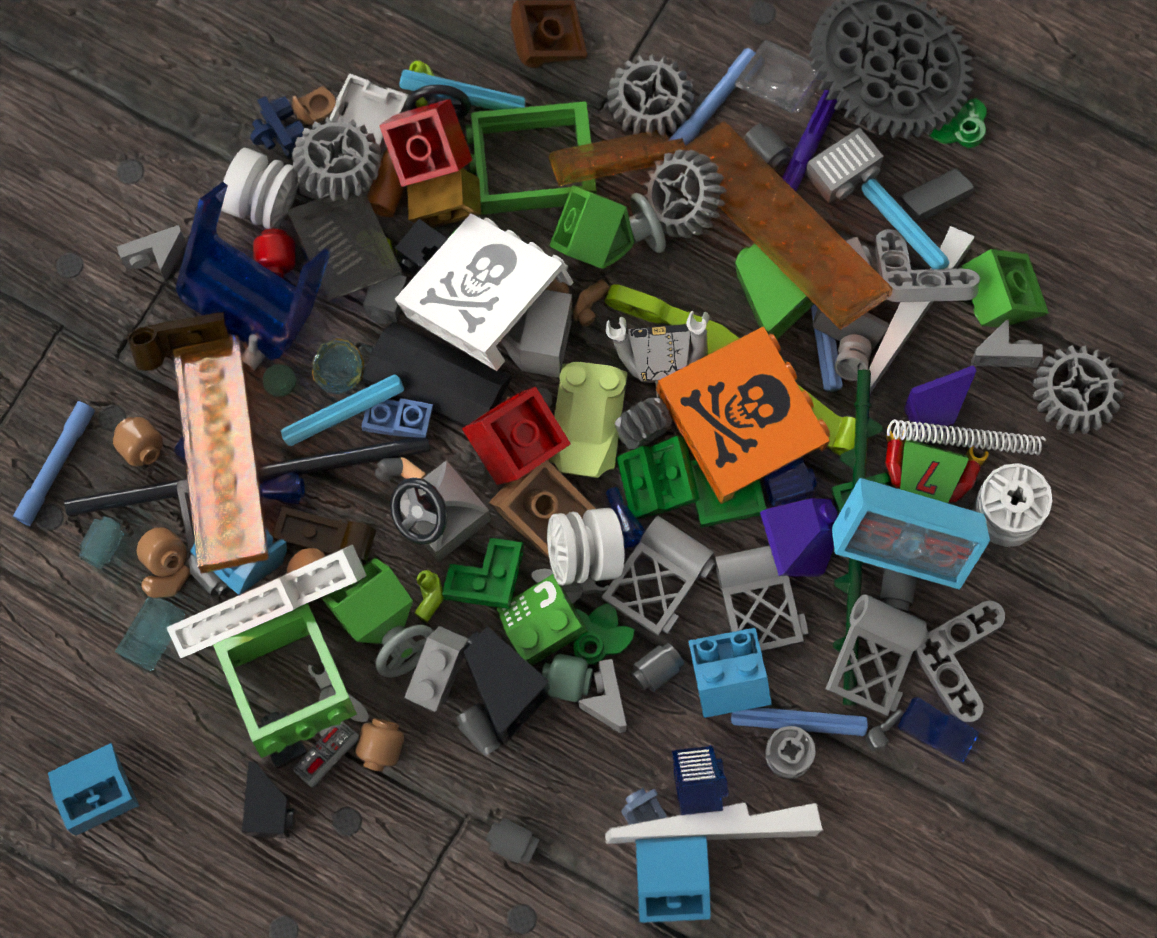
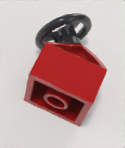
M428 85L418 88L407 99L408 111L393 115L379 125L402 187L459 171L473 160L459 120L469 113L471 102L463 91L455 87ZM436 94L448 95L457 100H451V98L446 100L445 98L438 97ZM424 97L428 101V105L418 108L416 102Z

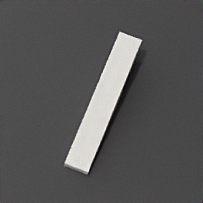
M950 226L940 247V250L949 260V266L945 269H956L969 251L975 236ZM924 284L927 287H938L935 284ZM934 301L900 302L869 368L871 371L870 393Z
M352 544L167 627V630L180 658H183L355 583L367 575Z
M745 802L612 828L608 830L605 837L607 843H635L636 839L706 836L707 840L809 837L818 835L823 829L816 803L749 816Z

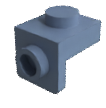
M642 788L626 798L628 804L624 806L621 812L629 825L668 818L656 799L658 793L655 788L647 793Z

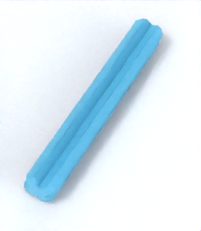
M403 70L399 83L401 88L411 91L428 85L452 86L463 91L469 97L471 105L493 110L523 108L525 106V98L410 70ZM436 94L438 97L441 98H451V100H457L456 98L448 95Z
M871 178L862 185L861 190L863 194L932 269H945L949 266L948 257L876 179Z
M397 375L389 376L281 430L283 440L288 446H293L404 391L403 383Z

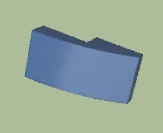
M400 398L399 402L385 400L365 410L361 426L362 431L392 436L426 438L433 404Z

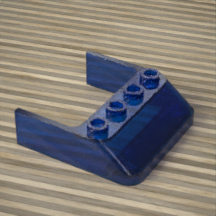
M221 182L199 199L178 276L176 291L183 303L201 315L224 312L230 334L248 346L250 335H256L258 350L265 357L275 360L289 350L310 316L331 251L325 248L303 266L297 287L288 283L218 236L216 227L228 187L226 183Z

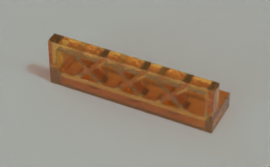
M654 130L652 134L644 132L555 150L550 153L548 158L558 185L562 186L656 166L655 161H664V154H675L676 150H683L686 146L683 138L669 141L666 131L664 135H660L658 130Z

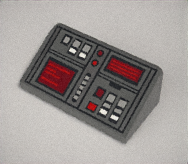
M341 722L340 725H333L294 766L293 771L307 785L314 787L359 739V735L344 722Z

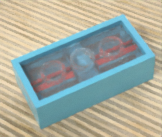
M859 478L832 526L835 554L959 590L990 542L985 514L863 478Z

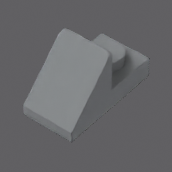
M179 225L117 246V250L126 270L130 268L140 269L149 265L150 261L156 260L164 280H167L186 241Z
M1006 320L975 350L971 359V366L1037 368L1043 358V344H1033L1029 340H1018L1013 342V344H1009V320Z
M612 659L599 661V672H595L593 675L597 693L604 692V695L579 700V707L619 733L626 732V721Z

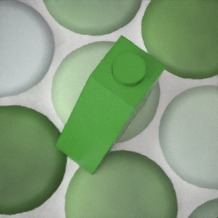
M759 240L751 247H745L738 254L735 261L737 278L760 328L764 326L768 335L773 334L778 339L816 303L815 287Z

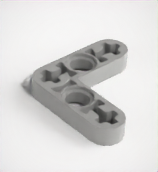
M890 229L883 230L877 234L875 254L882 294L887 300L892 302L971 300L978 295L980 277L975 271L970 269L911 270L907 243L898 231ZM889 245H891L894 250H889ZM887 264H898L901 267H890ZM924 284H935L938 287H927Z
M984 601L928 632L926 642L931 646L937 645L939 647L936 656L940 663L944 658L948 660L947 663L940 665L936 671H933L931 668L937 663L933 655L928 654L925 656L923 653L926 644L915 650V656L951 716L962 725L974 724L981 717L983 702L954 655L1001 628L1005 621V611L995 601ZM986 609L988 613L995 612L997 616L994 619V625L989 621L984 622L977 628L981 632L977 634L973 623L982 618L984 615L983 610ZM955 625L965 626L969 631V639L965 642L955 641L951 636V628ZM946 670L953 671L958 677L957 686L953 688L944 687L939 680L940 673ZM962 687L967 691L961 695L964 702L975 705L972 711L973 716L971 717L968 713L961 714L959 712L962 702L958 696L954 700H951L949 697L958 693Z

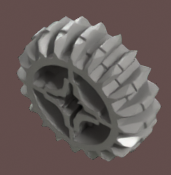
M653 54L649 56V61H644L639 55L636 58V64L627 60L625 62V70L621 68L616 70V78H611L609 82L611 89L607 91V99L611 101L608 104V109L611 113H615V123L623 122L622 129L624 132L634 128L633 135L635 137H638L641 132H646L648 140L652 137L653 132H657L658 136L662 139L665 135V129L674 134L676 124L682 125L685 122V115L691 114L692 106L690 104L693 103L694 94L690 92L692 91L691 81H686V71L678 72L679 65L677 62L668 66L665 56L658 62L655 61ZM661 82H664L667 85H669L671 89L674 91L676 97L670 95L669 91L663 89L661 86ZM655 89V96L653 95V98L649 99L646 104V98L648 99V95H652ZM625 97L631 98V102L637 104L640 107V111L637 112L632 109L626 102ZM656 112H663L657 115H652Z
M341 116L337 122H331L327 117L323 125L314 121L312 125L313 130L304 128L302 132L303 137H297L295 142L296 148L292 152L294 160L293 170L297 174L300 184H306V189L309 193L317 190V195L320 199L325 194H330L332 201L335 200L336 195H342L347 201L351 192L359 197L361 188H370L371 180H376L378 169L381 167L380 147L376 143L374 134H367L365 125L356 128L354 119L348 124L344 123ZM349 147L355 149L362 157L356 156V152L350 150ZM311 160L318 162V165L323 167L324 171L316 167Z
M680 149L676 150L675 154H664V161H655L657 170L647 171L651 177L650 182L642 184L648 189L647 194L643 196L653 208L663 232L671 237L689 238L692 237V234H703V227H713L711 217H721L716 210L717 207L725 204L720 199V194L727 190L719 186L724 179L722 174L717 173L719 166L710 162L711 159L707 155L699 154L694 150L685 151ZM692 207H694V209H693L688 215H686L687 212H688Z
M1071 345L1067 348L1066 354L1061 349H1058L1054 353V358L1047 356L1043 362L1044 366L1038 367L1036 371L1038 378H1035L1032 384L1033 387L1038 389L1034 392L1033 399L1042 401L1037 406L1038 412L1047 410L1048 414L1045 420L1050 422L1055 418L1058 421L1056 424L1057 430H1060L1064 424L1069 425L1068 431L1070 434L1076 431L1077 426H1079L1083 434L1089 432L1090 426L1097 431L1102 427V421L1105 423L1111 422L1113 419L1112 413H1117L1120 409V405L1117 402L1121 401L1124 397L1123 392L1118 390L1123 386V380L1115 378L1119 373L1118 368H1108L1111 362L1110 357L1101 361L1098 359L1100 355L1099 350H1095L1092 355L1087 354L1088 349L1086 345L1081 347L1079 353ZM1068 369L1067 381L1061 382L1059 386H1053V377L1060 371ZM1084 370L1091 373L1095 378L1087 376ZM1098 393H1103L1102 404L1088 411L1089 398L1095 397ZM1061 402L1068 403L1072 409L1067 408Z

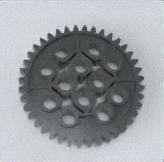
M835 0L831 7H827L824 14L821 15L809 44L812 47L809 57L814 59L810 66L817 70L814 79L823 80L819 86L820 90L830 91L826 97L827 100L836 99L838 101L835 109L846 108L844 117L848 118L855 115V124L859 125L863 121L867 122L868 131H871L874 126H878L879 134L883 135L886 129H889L894 138L899 131H901L904 138H908L911 132L916 137H920L923 131L929 135L934 128L941 130L944 124L948 125L953 117L958 115L968 99L967 96L971 92L969 86L973 82V78L970 77L973 67L968 66L972 58L964 55L968 47L966 45H958L963 38L962 35L952 34L956 28L954 25H944L947 17L937 18L935 16L937 8H933L930 11L926 10V1L917 5L915 4L916 0H840L839 2Z

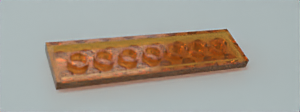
M725 121L681 148L685 151L694 150L699 154L707 155L711 159L710 162L719 166L717 173L722 174L724 177L719 186L727 190L720 194V199L725 204L719 207L840 330L892 295V287Z
M238 336L173 349L199 571L203 574L268 560V546L240 340Z

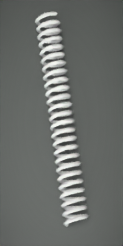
M896 419L890 422L887 429V436H890L891 426L893 423H896L893 431L895 439H898L900 436L901 440H904L905 437L907 441L912 438L914 442L925 440L928 443L931 440L932 444L937 441L939 445L943 442L944 445L950 443L951 446L956 444L957 447L961 444L963 447H966L968 444L969 448L974 445L976 449L980 446L982 450L986 447L987 450L991 448L994 451L997 449L999 451L1005 450L1006 452L1011 450L1012 453L1017 451L1019 454L1022 451L1024 454L1029 452L1030 455L1035 452L1037 456L1042 450L1041 440L1046 441L1043 436L1015 435L1014 433L1008 434L1007 432L1002 433L1000 431L996 433V431L990 432L989 430L984 431L982 429L978 431L977 429H965L964 427L959 428L957 426L953 428V426L947 427L946 425L941 427L939 424L936 426L934 424L929 425L928 423L922 424L921 422L916 424L914 421L910 423L909 421H897Z

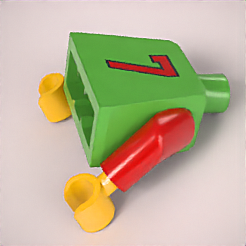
M891 430L890 436H887L886 433L888 443L885 463L892 485L900 490L945 503L957 502L974 487L981 466L989 455L988 451H985L982 458L975 457L973 454L974 445L968 450L966 455L924 443L914 442L913 440L907 441L906 437L904 440H901L900 436L898 439H895Z

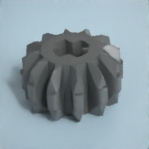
M648 398L622 413L615 422V428L622 443H625L628 449H636L648 445L652 441L657 440L661 435L666 434V431L673 424V419L669 414L670 411L666 404H663L660 398Z

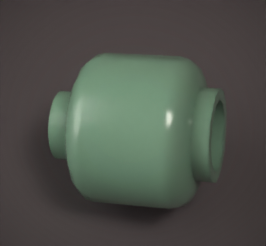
M557 654L551 664H544L542 676L549 681L550 689L548 695L550 697L577 702L582 698V695L588 696L593 669L588 668V663L584 658Z

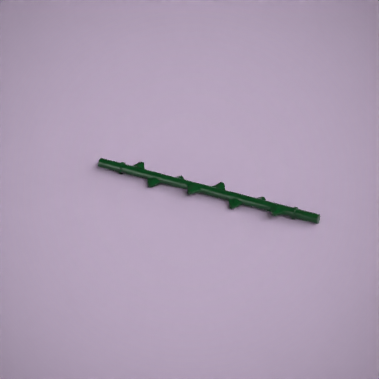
M864 369L858 370L857 395L856 402L854 403V407H856L854 448L840 455V461L853 469L852 491L859 478L866 479L868 438L882 432V425L869 417V408L872 407L870 403L871 371ZM849 558L848 574L834 580V586L847 594L846 636L851 626L850 615L858 598L861 597L862 563H864ZM846 636L833 642V648L839 653ZM857 637L853 647V651L857 660L859 653V637ZM853 669L844 672L843 689L849 690L856 687L857 679ZM843 697V706H856L855 702Z

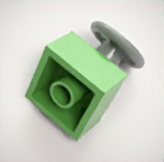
M572 185L549 246L569 257L603 269L619 260L633 247V244L643 239L656 253H662L665 250L666 240L653 208L642 194L633 193L631 195L630 207L633 216L629 217L626 206Z
M375 557L363 566L366 577L321 598L341 627L357 642L383 644V648L376 659V669L380 675L392 678L403 675L417 666L426 640L433 633V630L426 625L404 628L413 600L392 570ZM423 635L425 639L415 642L412 637ZM416 653L412 658L404 662V660L408 659L412 654ZM391 655L393 660L386 666L387 659Z

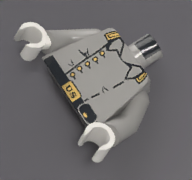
M691 311L686 324L628 329V334L626 333V320L620 317L619 323L621 328L613 329L608 320L606 323V334L609 338L613 339L618 356L631 375L639 378L640 382L656 383L657 387L658 380L706 356L708 352L706 326L709 321V314L704 312L702 322H697L693 318L694 312Z

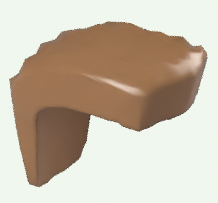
M323 86L304 97L297 98L295 95L292 99L294 114L302 124L312 125L314 121L320 122L331 116L336 106V97Z

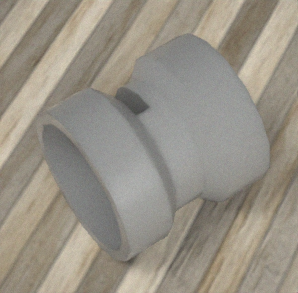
M850 334L841 339L838 348L839 355L835 363V371L841 378L857 381L858 370H868V360L871 356L872 344L867 338L857 334Z

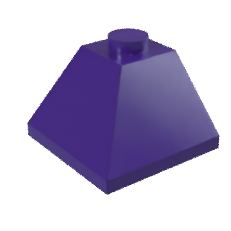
M974 365L912 388L904 407L909 422L914 421L916 424L919 422L922 424L928 423L935 426L939 424L941 427L943 425L947 427L953 426L975 376L976 369Z
M810 498L760 511L778 575L807 577L824 575L834 549L832 526L838 517L831 499Z

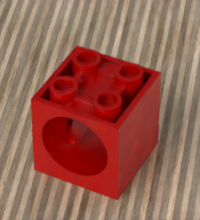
M536 386L512 395L462 428L496 485L518 480L571 445Z

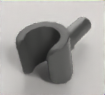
M898 709L889 719L871 729L866 735L865 740L873 752L889 743L885 732L889 731L905 715L902 710Z

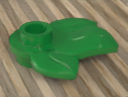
M977 98L970 99L948 125L944 124L941 130L934 128L929 136L943 144L958 141L963 147L973 148L978 146L986 136L984 120L987 116L985 105Z
M606 603L595 609L589 616L583 611L576 609L589 632L581 634L574 640V653L576 657L584 658L588 665L598 664L606 655L620 654L631 644L635 631L631 627L618 626L617 612L612 605ZM590 644L597 646V650L592 654L585 652V648Z

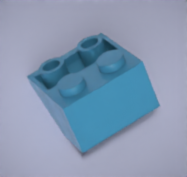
M756 628L688 641L704 718L772 705L768 678Z
M112 743L48 772L54 801L66 829L75 836L139 806Z
M706 836L636 839L640 923L711 919Z

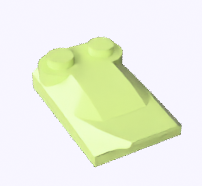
M585 362L562 364L554 417L571 445L548 459L549 462H553L560 473L599 478L605 471L615 469L619 440L615 422L623 412L628 372L613 366Z

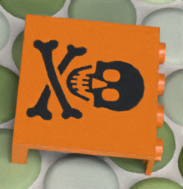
M764 326L658 380L656 387L657 393L669 409V414L720 504L732 499L736 491L818 448L821 451L825 450L830 442L828 438L830 437V431L826 423L822 419L818 420L812 411L814 405L807 391H801L795 381L797 380V375L793 366L789 362L785 363L779 354L781 348L776 337L773 334L768 335Z

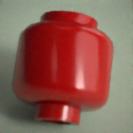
M272 228L263 230L261 235L257 236L253 241L254 268L258 272L263 273L267 279L283 278L284 274L289 273L295 267V240L282 229Z

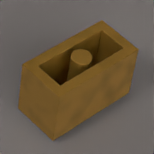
M465 168L407 185L408 218L413 223L420 219L430 227L435 228L466 219L471 213L475 216L481 215L480 179L466 171Z

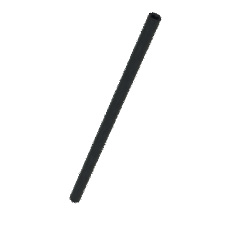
M428 436L426 438L415 437L64 500L67 516L179 497L177 485L180 480L212 476L214 490L381 461L384 458H398L430 452Z

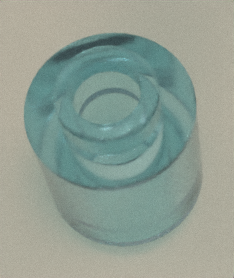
M103 516L102 520L94 519L79 546L81 551L78 557L88 564L102 569L105 562H110L124 536V533L119 530L121 524L106 516Z

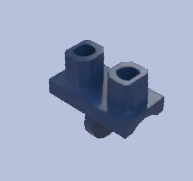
M266 96L258 99L257 102L262 109L261 114L267 124H263L261 119L253 121L252 124L255 130L250 135L251 141L254 145L264 144L267 150H271L276 146L273 141L275 137L287 159L292 158L297 137H303V125L299 120L285 128L282 125L281 121L294 115L286 96L271 102L268 101Z

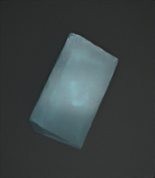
M148 596L115 653L148 671H152L171 640L167 627L182 621L185 613L166 600Z

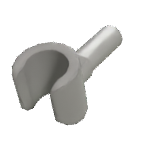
M252 334L249 337V346L239 358V362L242 364L246 363L251 367L252 371H255L265 356L257 348V336Z

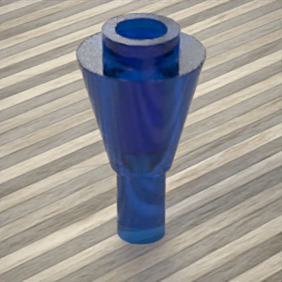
M294 471L265 481L263 484L243 485L242 496L243 498L264 497L265 499L298 505L300 498L305 496V482Z
M618 487L608 489L606 495L613 511L618 517L624 548L634 547L639 544L646 530L628 506L624 504Z

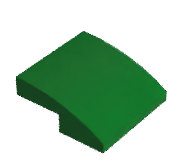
M675 436L652 447L641 446L617 456L631 520L658 515L700 500L687 444L683 437Z

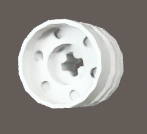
M242 148L232 160L224 178L220 193V209L238 218H246L251 213L252 223L256 225L263 223L264 228L278 229L293 204L299 182L298 176L295 174L292 165L286 164L284 166L282 161L274 160L268 166L266 155L248 148Z
M1019 463L1003 465L992 471L986 478L975 498L972 511L985 514L990 542L1004 547L1020 546L1033 538L1049 515L1053 501L1051 488L1044 476L1032 467ZM1013 496L1019 498L1016 506L1010 503Z
M613 509L587 510L583 515V519L577 512H569L567 515L562 513L552 514L548 523L547 544L550 565L558 584L569 585L573 581L584 583L588 578V574L595 581L617 579L621 576L624 567V542L621 526Z

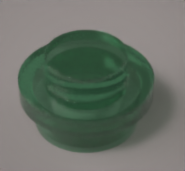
M277 364L266 370L263 375V385L270 395L284 397L295 388L296 377L290 367Z

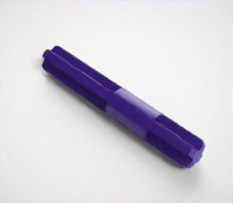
M824 90L779 183V189L789 195L796 193L807 170L808 161L813 158L832 118L838 101L836 99H826L830 92L829 90Z

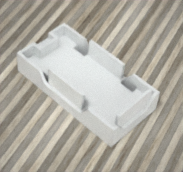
M349 73L329 119L331 122H337L341 116L344 123L347 124L354 119L356 128L365 125L367 134H374L376 143L380 147L379 157L382 158L386 143L379 125L393 115L408 111L406 105L408 95L388 87L383 89L370 84L369 80ZM347 106L345 114L342 116L341 113L344 107ZM349 147L350 150L356 152V156L362 157L355 149ZM311 160L313 164L317 167L318 162ZM298 182L301 194L359 216L369 189L361 188L359 197L351 192L347 201L342 195H336L335 200L332 201L330 194H325L320 199L317 195V190L309 193L306 189V184Z

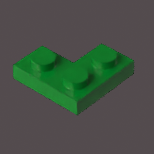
M490 538L482 568L450 564L442 593L444 599L510 609L524 552L523 543Z

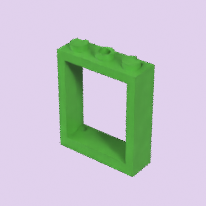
M586 101L471 113L472 124L466 125L467 143L474 144L475 154H471L473 160L469 164L470 173H477V177L480 179L481 214L565 206L572 188L566 187L489 195L483 134L575 125L582 186L577 187L597 194Z
M308 603L213 644L251 740L261 758L276 751L279 753L293 743L310 739L316 733L333 725H340L342 721L357 715ZM307 635H311L336 694L259 728L235 668Z

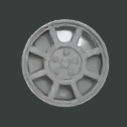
M787 726L775 731L771 735L765 750V759L770 770L777 776L786 779L797 778L805 774L815 757L813 739L806 731L795 726Z

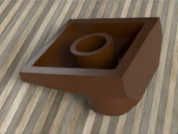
M516 0L512 5L511 28L517 55L524 65L530 68H540L546 62L586 59L588 55L575 0Z

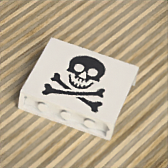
M471 213L395 300L407 318L497 371L505 362L496 347L501 339L555 278L558 282H564L569 286L573 284V281L567 272L568 265L557 255L550 257L535 243L530 242L526 244L513 231L507 230L504 232L489 218L481 219Z

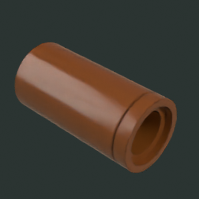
M386 146L381 158V167L378 169V176L376 180L372 181L363 205L368 211L376 215L391 218L395 214L405 186L402 187Z

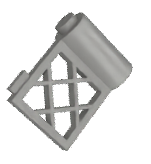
M657 516L624 564L621 576L612 581L603 594L602 600L655 635L659 636L661 631L668 634L679 618L675 611L700 576L706 579L715 567L716 561L712 559L715 553ZM641 554L654 561L656 573L636 577L634 564ZM658 565H660L667 571L660 572ZM631 570L632 578L624 579ZM675 575L686 582L679 593L664 595L661 578ZM657 579L660 596L641 600L637 582ZM634 583L637 601L622 603L613 597V594L620 585ZM673 600L667 609L666 601ZM662 602L664 615L655 625L644 617L642 605ZM638 606L639 613H637L630 607Z
M770 545L714 557L716 561V574L722 591L731 632L742 630L746 623L763 633L759 640L761 651L804 642L803 635L809 633L805 615L797 614L789 576L778 575ZM782 584L785 600L778 609L762 599L768 587ZM763 588L759 596L751 592ZM745 593L756 600L746 616L733 608L731 595ZM758 603L776 613L767 629L749 619ZM786 604L788 606L789 615L783 612V609L786 606ZM779 615L791 622L794 637L781 639L770 632ZM735 616L743 620L739 628ZM766 636L775 640L767 643H762Z
M864 594L858 598L850 615L851 626L826 690L888 716L890 710L896 712L903 694L898 691L913 651L918 647H923L926 643L928 630L926 629L925 621ZM857 637H861L867 641L871 654L857 660L853 647ZM876 645L881 646V647H883V648L880 649V650H877ZM892 651L900 655L896 668L886 673L880 656ZM874 660L879 676L865 682L859 665ZM853 669L858 686L849 690L838 687L842 674ZM882 682L886 692L881 705L872 702L867 689ZM861 691L863 697L858 696L855 693Z

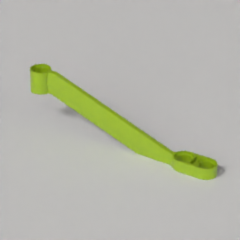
M618 284L610 286L605 298V303L611 308L652 323H665L669 326L686 324L690 314L689 312L672 307L659 298ZM693 314V318L697 322H702V317ZM709 320L706 326L708 345L706 355L740 338L723 325ZM809 394L814 405L812 411L818 420L822 419L826 423L830 431V437H828L830 442L827 448L839 456L853 449L855 418L837 416Z

